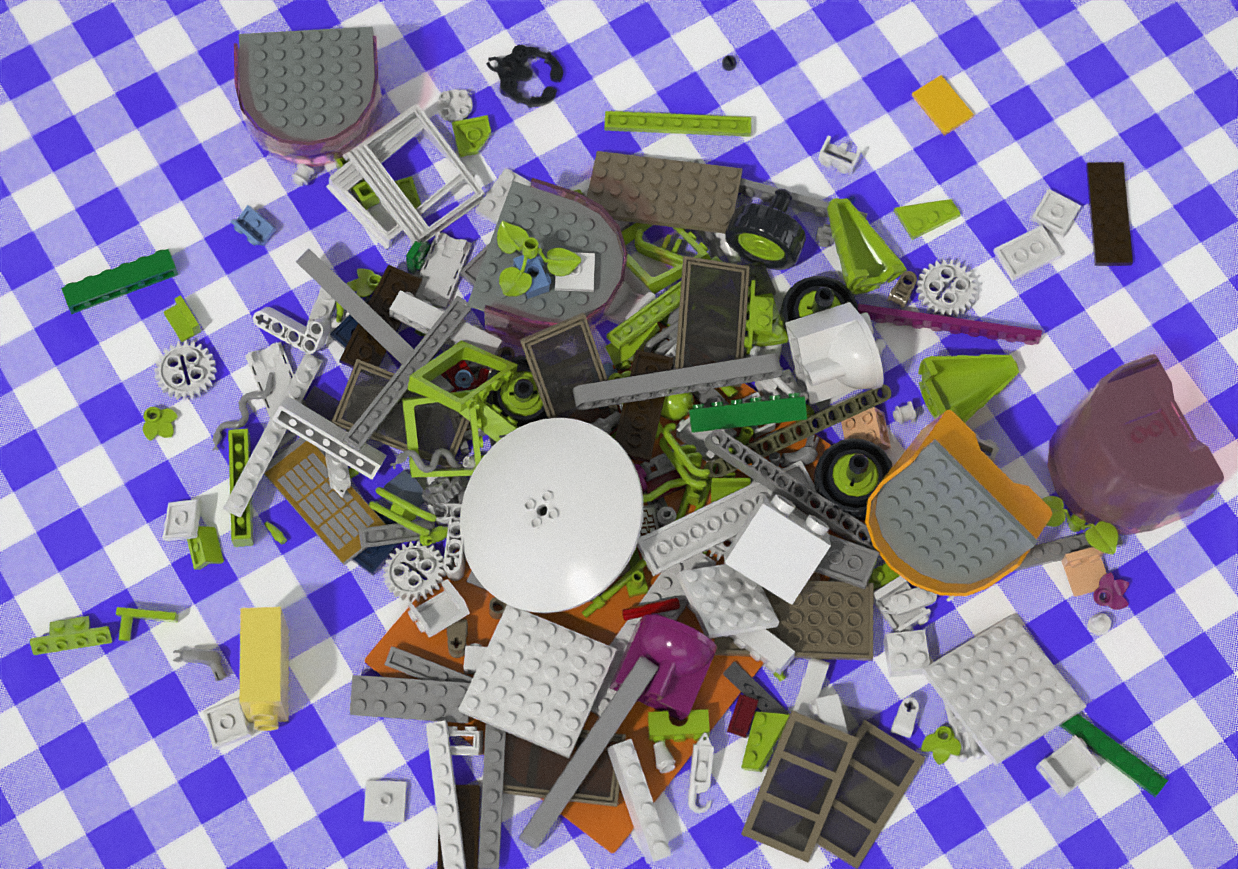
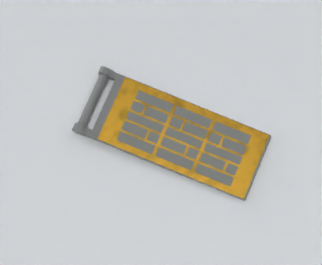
M291 431L287 432L276 451L295 437L296 434ZM301 437L273 458L264 472L268 480L343 565L349 563L366 549L361 548L358 529L386 525L351 485L350 488H347L343 498L334 489L330 488L325 455L318 447Z

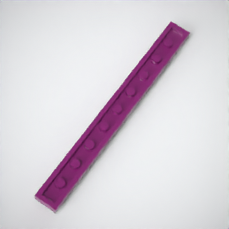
M858 304L859 314L866 312L870 319L877 323L887 322L893 323L896 326L908 325L916 329L928 328L936 332L949 331L951 334L963 333L971 337L983 336L991 340L1004 339L1011 343L1018 341L1024 342L1027 345L1039 344L1042 330Z

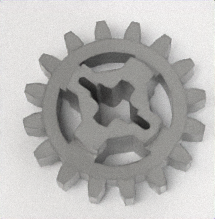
M458 476L437 477L430 485L426 486V490L422 491V497L427 505L431 504V506H434L436 503L440 505L441 502L447 503L451 501V498H454V495L459 493L458 490L463 488V483Z

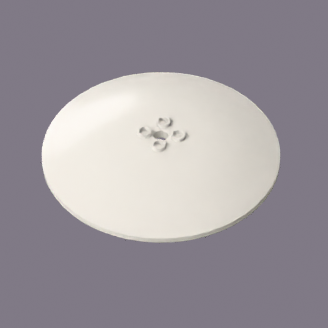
M550 418L528 423L510 432L500 439L481 459L468 482L463 497L460 514V533L464 537V554L475 577L484 588L500 601L529 612H561L583 605L606 590L622 573L636 548L644 512L639 476L632 460L622 446L609 434L589 423L569 418ZM546 506L547 513L546 515L541 516L540 510L542 507Z

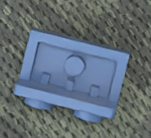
M250 205L246 206L237 220L232 219L230 221L234 225V229L240 234L244 233L248 237L247 241L254 246H264L277 229Z

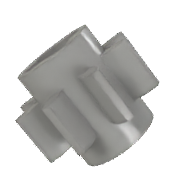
M824 223L823 228L818 227L815 240L820 241L819 246L828 248L829 243L834 244L835 240L832 238L830 224Z

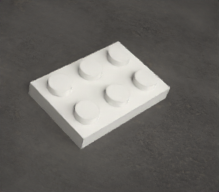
M505 168L475 212L490 222L497 224L512 181L537 188V185Z
M1042 225L994 248L993 251L1012 282L1061 257V253Z

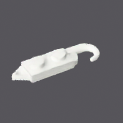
M326 453L325 459L330 488L334 489L343 498L347 488H350L351 485L348 465Z
M917 587L891 596L881 612L896 614L897 617L932 605L937 599V594ZM949 596L946 601L953 600L955 596Z
M706 732L703 733L696 744H693L688 806L695 813H704L711 806L710 800L705 807L700 808L696 805V793L706 792L710 787L714 746L711 745Z

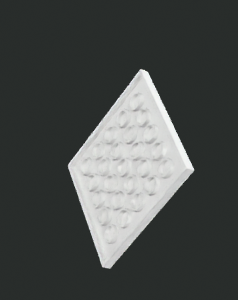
M507 604L458 710L465 715L570 758L617 653V649Z
M1013 614L931 663L921 671L994 766L1000 764L1087 707Z

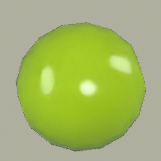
M692 392L665 396L661 416L672 421L680 420L687 416L689 408H692L694 402Z

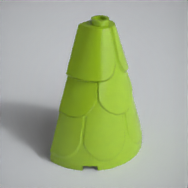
M835 198L829 202L827 211L831 234L835 240V247L839 256L846 288L850 289L854 295L868 293L879 289L880 285L885 282H892L901 276L903 272L907 271L903 262L847 198Z
M1012 355L930 356L924 358L920 363L918 374H922V381L919 382L923 400L934 419L946 410H951L966 423L994 395L999 394L1020 371Z

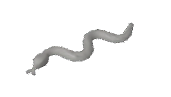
M269 373L266 388L263 392H249L241 396L238 402L242 415L239 421H226L217 427L213 435L212 441L215 447L212 451L215 449L219 450L217 445L222 440L221 432L224 429H239L245 426L249 419V412L246 407L247 401L251 399H264L269 395L273 387V373Z
M444 448L437 449L434 452L429 465H425L414 450H406L398 454L395 463L390 464L393 466V469H396L397 464L405 462L407 456H411L419 470L424 473H430L436 469L439 458L443 455L453 468H465L463 463L458 464L453 454Z

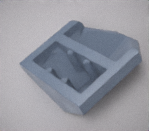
M405 470L384 485L387 491L417 507L425 502L422 497L423 488ZM385 499L392 506L393 502Z

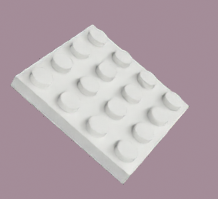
M727 564L678 572L677 578L705 636L709 639L778 626L779 620L762 586Z

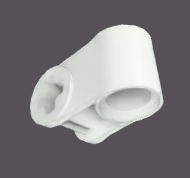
M908 697L902 701L891 728L892 733L907 738L911 737L919 709L916 699ZM907 704L911 705L910 709L912 710L910 712L907 711Z

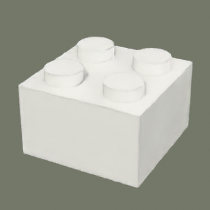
M925 630L885 634L883 643L889 678L923 675L921 672L923 668L930 665Z

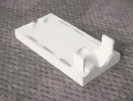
M439 231L436 232L418 277L423 280L415 298L421 301L432 302L433 307L446 310L460 278L459 272L464 268L472 248V243L464 239L451 238Z
M281 342L273 343L266 349L254 350L245 355L259 392H261L259 385L261 384L264 391L269 373H273L272 390L268 396L262 399L270 419L291 381L289 373H291L292 377L294 376ZM303 399L301 404L307 407Z

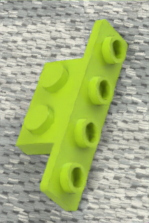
M751 280L750 286H748L749 303H747L746 312L748 320H746L745 327L747 337L745 336L744 348H746L747 355L750 354L752 349L753 334L771 335L773 298L755 296V280Z
M89 616L49 622L48 636L30 638L33 655L112 643L109 626L90 629Z

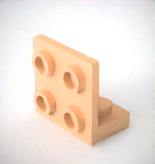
M873 407L841 422L844 440L859 438L873 442L883 450L891 448L885 414L881 410Z
M1094 547L1065 554L1061 561L1074 597L1094 592L1099 588L1101 577L1107 574L1101 558L1104 553Z

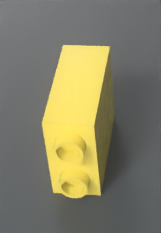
M281 607L240 608L239 703L248 723H254V729L259 731L277 730L279 722H289V628Z

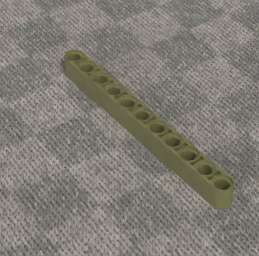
M883 384L881 388L875 390H863L807 416V420L793 422L745 444V446L760 456L766 457L887 401L891 397V389ZM878 389L882 392L881 398L877 394ZM862 397L866 399L865 405L861 402ZM846 404H848L850 407L849 413H847L845 410ZM830 411L833 413V420L829 418ZM813 419L817 421L816 428L812 425ZM797 426L801 429L800 435L796 433ZM780 434H783L785 438L783 443L779 440ZM764 441L768 444V449L766 451L763 449L762 446ZM735 450L730 451V453L735 455ZM721 457L708 461L704 466V469L710 470L708 475L710 478L722 477L737 470L736 467L731 466L730 463ZM745 458V462L747 464H750L751 461L748 458ZM714 464L718 467L716 474L712 470Z

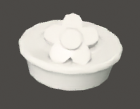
M1105 614L1093 615L1087 623L1088 630L1097 636L1105 635L1111 627V619Z

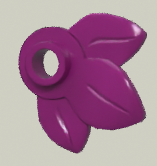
M1111 572L1103 575L1099 580V588L1093 594L1095 603L1100 606L1108 605L1113 610L1127 607L1129 604L1122 595L1126 592L1129 582L1122 579L1114 580ZM1105 593V598L1101 600L1100 594Z

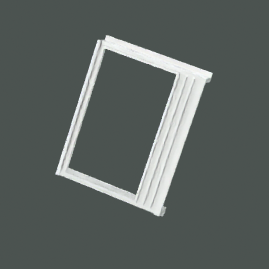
M418 104L408 108L342 155L346 162L350 159L411 240L409 244L411 247L415 241L427 242L436 235V232L444 230L483 200L485 193ZM414 114H416L475 192L473 196L431 226L426 224L368 147Z
M416 114L368 146L382 164L421 132L453 165ZM348 161L329 177V184L326 188L387 250L392 246V239L403 230L397 224L387 232L348 192L364 179L353 163ZM467 168L470 174L474 177L472 171ZM460 173L416 208L420 216L464 180Z

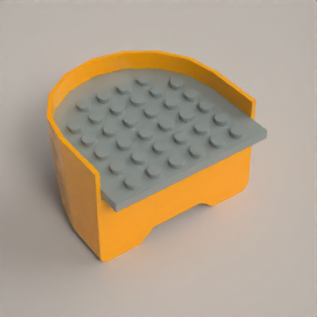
M946 410L920 431L868 498L865 523L874 548L879 552L889 568L913 586L942 596H969L991 587L1021 565L1030 549L1037 544V538L1052 517V510L1029 486L1014 483L980 450L975 433L953 411Z

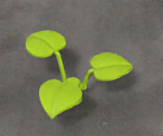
M502 221L499 226L497 244L501 251L513 254L518 250L519 252L522 251L524 256L521 270L509 267L504 269L499 276V285L506 296H520L530 289L532 277L523 272L527 260L535 258L537 254L541 256L544 262L548 263V271L559 277L569 275L581 263V258L577 254L563 248L550 249L547 252L546 258L542 248H538V241L533 237H529L523 228Z
M1056 496L1042 498L1052 510V517L1046 524L1047 526H1060L1065 521V518H1067L1068 527L1074 532L1088 528L1085 532V538L1092 547L1103 553L1115 554L1118 532L1111 523L1100 521L1096 526L1093 523L1085 525L1084 507H1082L1080 512L1073 513L1070 518L1068 510L1063 509L1064 502L1061 498Z

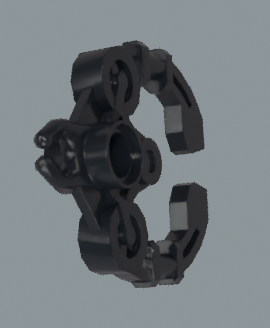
M519 44L512 49L511 54L503 58L489 57L488 61L495 60L497 62L495 67L490 62H487L486 65L490 70L498 74L501 95L510 98L516 104H525L530 109L531 107L544 106L554 101L557 90L551 86L543 90L542 96H531V99L522 96L523 92L517 91V81L528 82L532 78V70L524 65L529 58L536 60V57L545 59L544 63L551 67L550 80L552 82H561L564 73L563 69L550 51L547 53L539 50L538 47H526ZM504 67H510L512 70H506Z

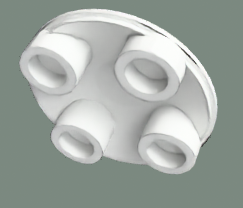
M463 89L442 91L436 103L439 116L449 122L465 119L471 113L473 107L471 97Z

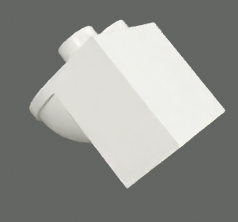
M848 302L785 323L797 384L802 393H808L807 401L810 404L857 389L875 390L883 386L884 376L881 358L872 335L873 325L868 313L859 314L853 305Z
M764 493L725 552L724 563L792 605L831 546L830 536L827 533L829 526L815 516L806 515L783 496L778 494L773 496Z

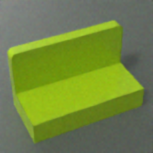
M180 295L174 298L176 305L164 311V315L180 341L185 342V340L192 338L202 331L199 323Z
M712 478L711 503L749 486L751 478Z
M198 526L197 538L187 539L194 570H201L208 564H222L224 560L216 528Z

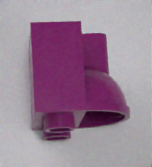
M656 613L645 615L635 626L609 688L617 691L638 659L643 656L657 665L658 669L637 701L660 712L668 711L669 716L682 721L691 711L717 646L707 636L685 624Z

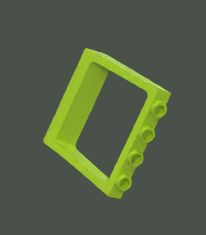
M634 223L616 235L623 257V264L653 294H656L682 278L683 263L656 277L650 276L623 249V247L635 239V233L638 229H642L645 232L653 226L651 224ZM672 227L698 253L693 257L711 259L707 253L708 248L702 242L698 244L696 236L691 231L687 233L686 229ZM691 267L690 272L696 269L697 267Z
M461 340L412 373L409 377L407 389L433 399L460 413L466 408L472 409L477 400L486 399L491 390L497 391L505 380L510 382L514 378L518 365ZM461 360H469L501 371L463 398H458L430 382Z
M473 390L451 392V394L458 398H463ZM426 396L402 398L408 450H414L418 455L414 407L420 404L437 402ZM477 400L472 409H469L475 466L473 468L435 469L430 473H424L419 470L412 457L408 456L412 478L472 476L475 468L484 457L480 453V448L484 447L483 437L478 434V429L482 428L481 418L476 416V409H479V400Z

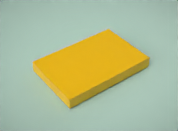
M942 75L917 89L911 95L944 136L974 117L971 110Z

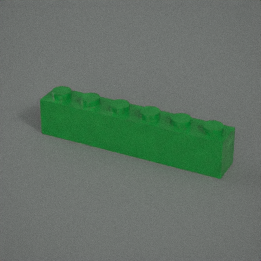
M169 248L161 249L152 255L141 256L133 262H125L120 264L119 267L103 270L100 274L94 276H87L81 281L70 282L61 287L71 314L178 276V272Z
M800 392L789 393V397L781 398V395H771L767 400H762L761 397L750 398V402H742V399L731 400V404L724 405L723 401L712 402V406L704 407V404H694L692 408H689L691 432L807 420L805 396H800Z

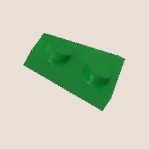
M422 241L414 242L406 255L408 272L415 275L416 271L423 267L424 259L432 244Z

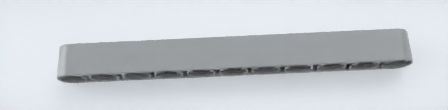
M308 248L295 262L396 360L403 364L414 349ZM441 375L430 381L449 393L454 389Z
M768 354L579 385L573 388V394L577 409L585 410L774 379L782 375L778 355Z
M720 429L713 430L705 438V446L708 450L775 494L788 499L796 508L807 515L817 517L827 524L834 533L851 543L877 551L872 544L865 524L850 514L842 512L841 509L837 510L830 501ZM712 437H716L719 440V444L714 443ZM729 447L735 450V455L729 452ZM745 458H748L752 465H748L745 462ZM761 469H765L768 476L763 475ZM778 479L784 483V487L778 484ZM794 490L799 492L800 498L795 496ZM810 501L816 504V508L810 505ZM826 511L832 514V519L827 517ZM842 522L848 525V530L843 527ZM859 532L864 535L865 540L860 539Z
M643 656L638 659L520 834L519 840L534 850L537 849L656 673L657 665Z

